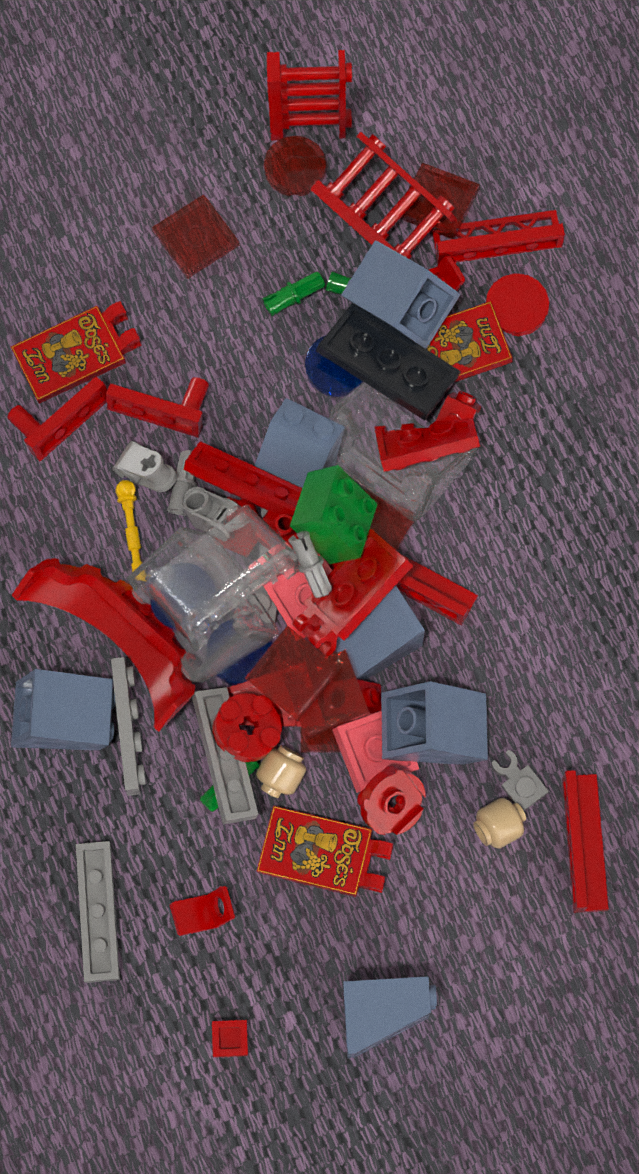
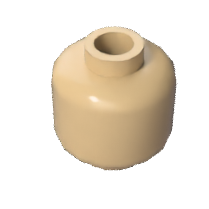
M282 745L278 749L273 748L262 760L256 772L257 778L263 783L261 789L276 798H279L281 793L285 795L294 794L306 773V766L302 763L304 757Z
M499 798L477 811L476 821L473 823L477 836L485 846L491 845L494 848H502L523 835V822L526 821V815L518 803L512 804L505 798Z

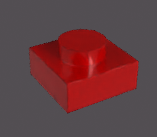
M247 1020L212 1021L213 1058L248 1056Z

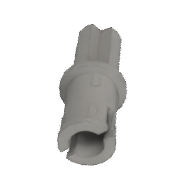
M185 450L180 453L176 471L177 479L173 485L170 503L167 511L171 514L187 516L180 504L181 497L187 490L197 486V483L194 482L195 476L183 470L185 460L191 454V450Z
M309 532L297 533L299 539H296L293 535L288 540L299 561L298 570L304 573L314 597H324L332 590L322 566L324 560L321 556L317 555Z

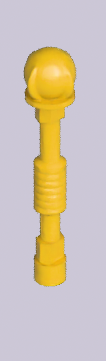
M122 480L116 485L115 492L118 497L117 502L122 504V508L125 511L127 528L125 529L126 538L133 562L131 564L133 583L136 584L146 582L143 562L140 560L139 553L141 549L138 527L135 526L133 515V502L137 500L135 496L136 488L131 481Z

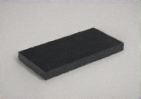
M353 303L319 343L316 350L323 357L424 421L460 374V370Z

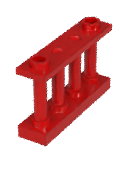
M338 50V66L287 68V64H280V52H267V86L271 141L283 140V129H289V126L339 125V139L346 138V128L352 127L351 108L346 109V83L352 82V62L345 63V50ZM338 79V82L287 83V81ZM338 95V97L288 99V96ZM338 110V112L289 113V111Z
M360 131L357 137L365 145V148L333 184L330 182L325 186L317 180L310 190L371 245L376 240L410 259L412 257L410 253L443 216L453 224L458 220L452 213L455 207L442 195L436 199L384 153L383 150L386 146L375 135L372 134L368 138ZM374 155L378 156L388 165L387 169L356 204L352 202L348 207L340 200L344 195L342 192ZM399 175L411 188L379 224L374 223L370 227L363 220L366 216V210ZM422 196L434 208L401 245L398 243L395 247H392L386 241L389 236L387 233L413 203Z

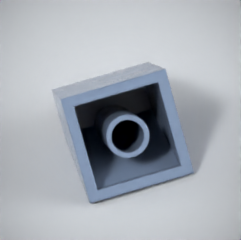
M376 240L341 294L351 303L425 349L461 295L426 268Z
M285 398L269 424L255 467L303 488L308 472L335 466L345 427Z
M396 585L345 641L340 637L337 638L336 649L333 653L339 661L335 666L343 680L358 679L365 681L423 646L425 630Z
M34 669L16 682L11 747L101 750L112 741L114 735V724L110 722L111 710L115 706L114 689H112L113 679Z
M431 681L381 693L382 759L443 764H469L488 760L485 693Z
M429 977L343 981L347 1057L355 1058L428 1019L431 1010L436 1009L437 1006L436 985H429Z

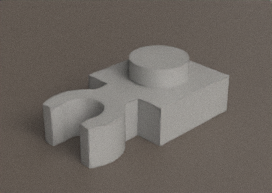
M508 750L505 755L510 760L509 767L502 768L495 760L491 763V766L497 775L507 778V781L501 785V788L513 803H518L523 811H525L547 795L549 791L529 765L520 771L517 767L516 755Z

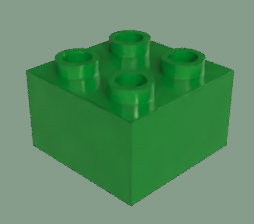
M339 465L307 473L290 527L296 533L308 531L316 552L329 564L361 558L377 503Z

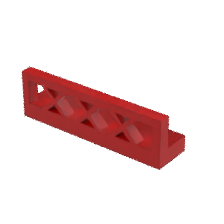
M556 210L434 227L431 230L437 265L443 257L448 255L457 263L560 248L563 246L565 237L563 223L559 224ZM549 219L551 221V225L532 228L537 221ZM508 225H515L520 228V230L502 232ZM483 229L489 233L470 237L475 230ZM453 234L458 239L440 241V235Z
M201 441L185 460L183 470L189 472L190 475L242 499H246L261 508L269 509L277 514H288L293 517L302 491L301 487Z
M402 555L413 567L396 584L400 593L462 626L478 595Z
M576 770L565 771L562 777L573 913L608 911L597 774L576 775Z

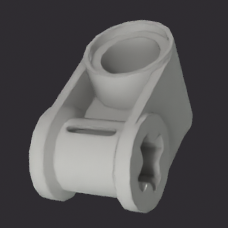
M133 441L128 443L112 468L119 477L123 478V476H126L133 484H138L160 493L169 490L177 479L176 471L170 465L163 463L164 460L160 453L145 448Z
M191 488L181 497L180 504L192 526L222 542L228 541L230 531L238 521H243L246 517L245 511L237 503L213 494L204 488Z

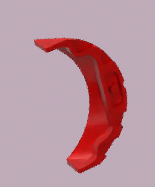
M51 558L45 559L29 569L11 596L17 601L42 603L69 612L91 624L110 638L132 661L147 685L154 708V729L160 732L192 698L195 692V685L192 684L189 667L192 664V658L189 651L182 649L175 636L178 634V631L171 621L137 589L121 579L114 582L102 576L100 573L101 569L85 564L80 568L60 564L59 559Z

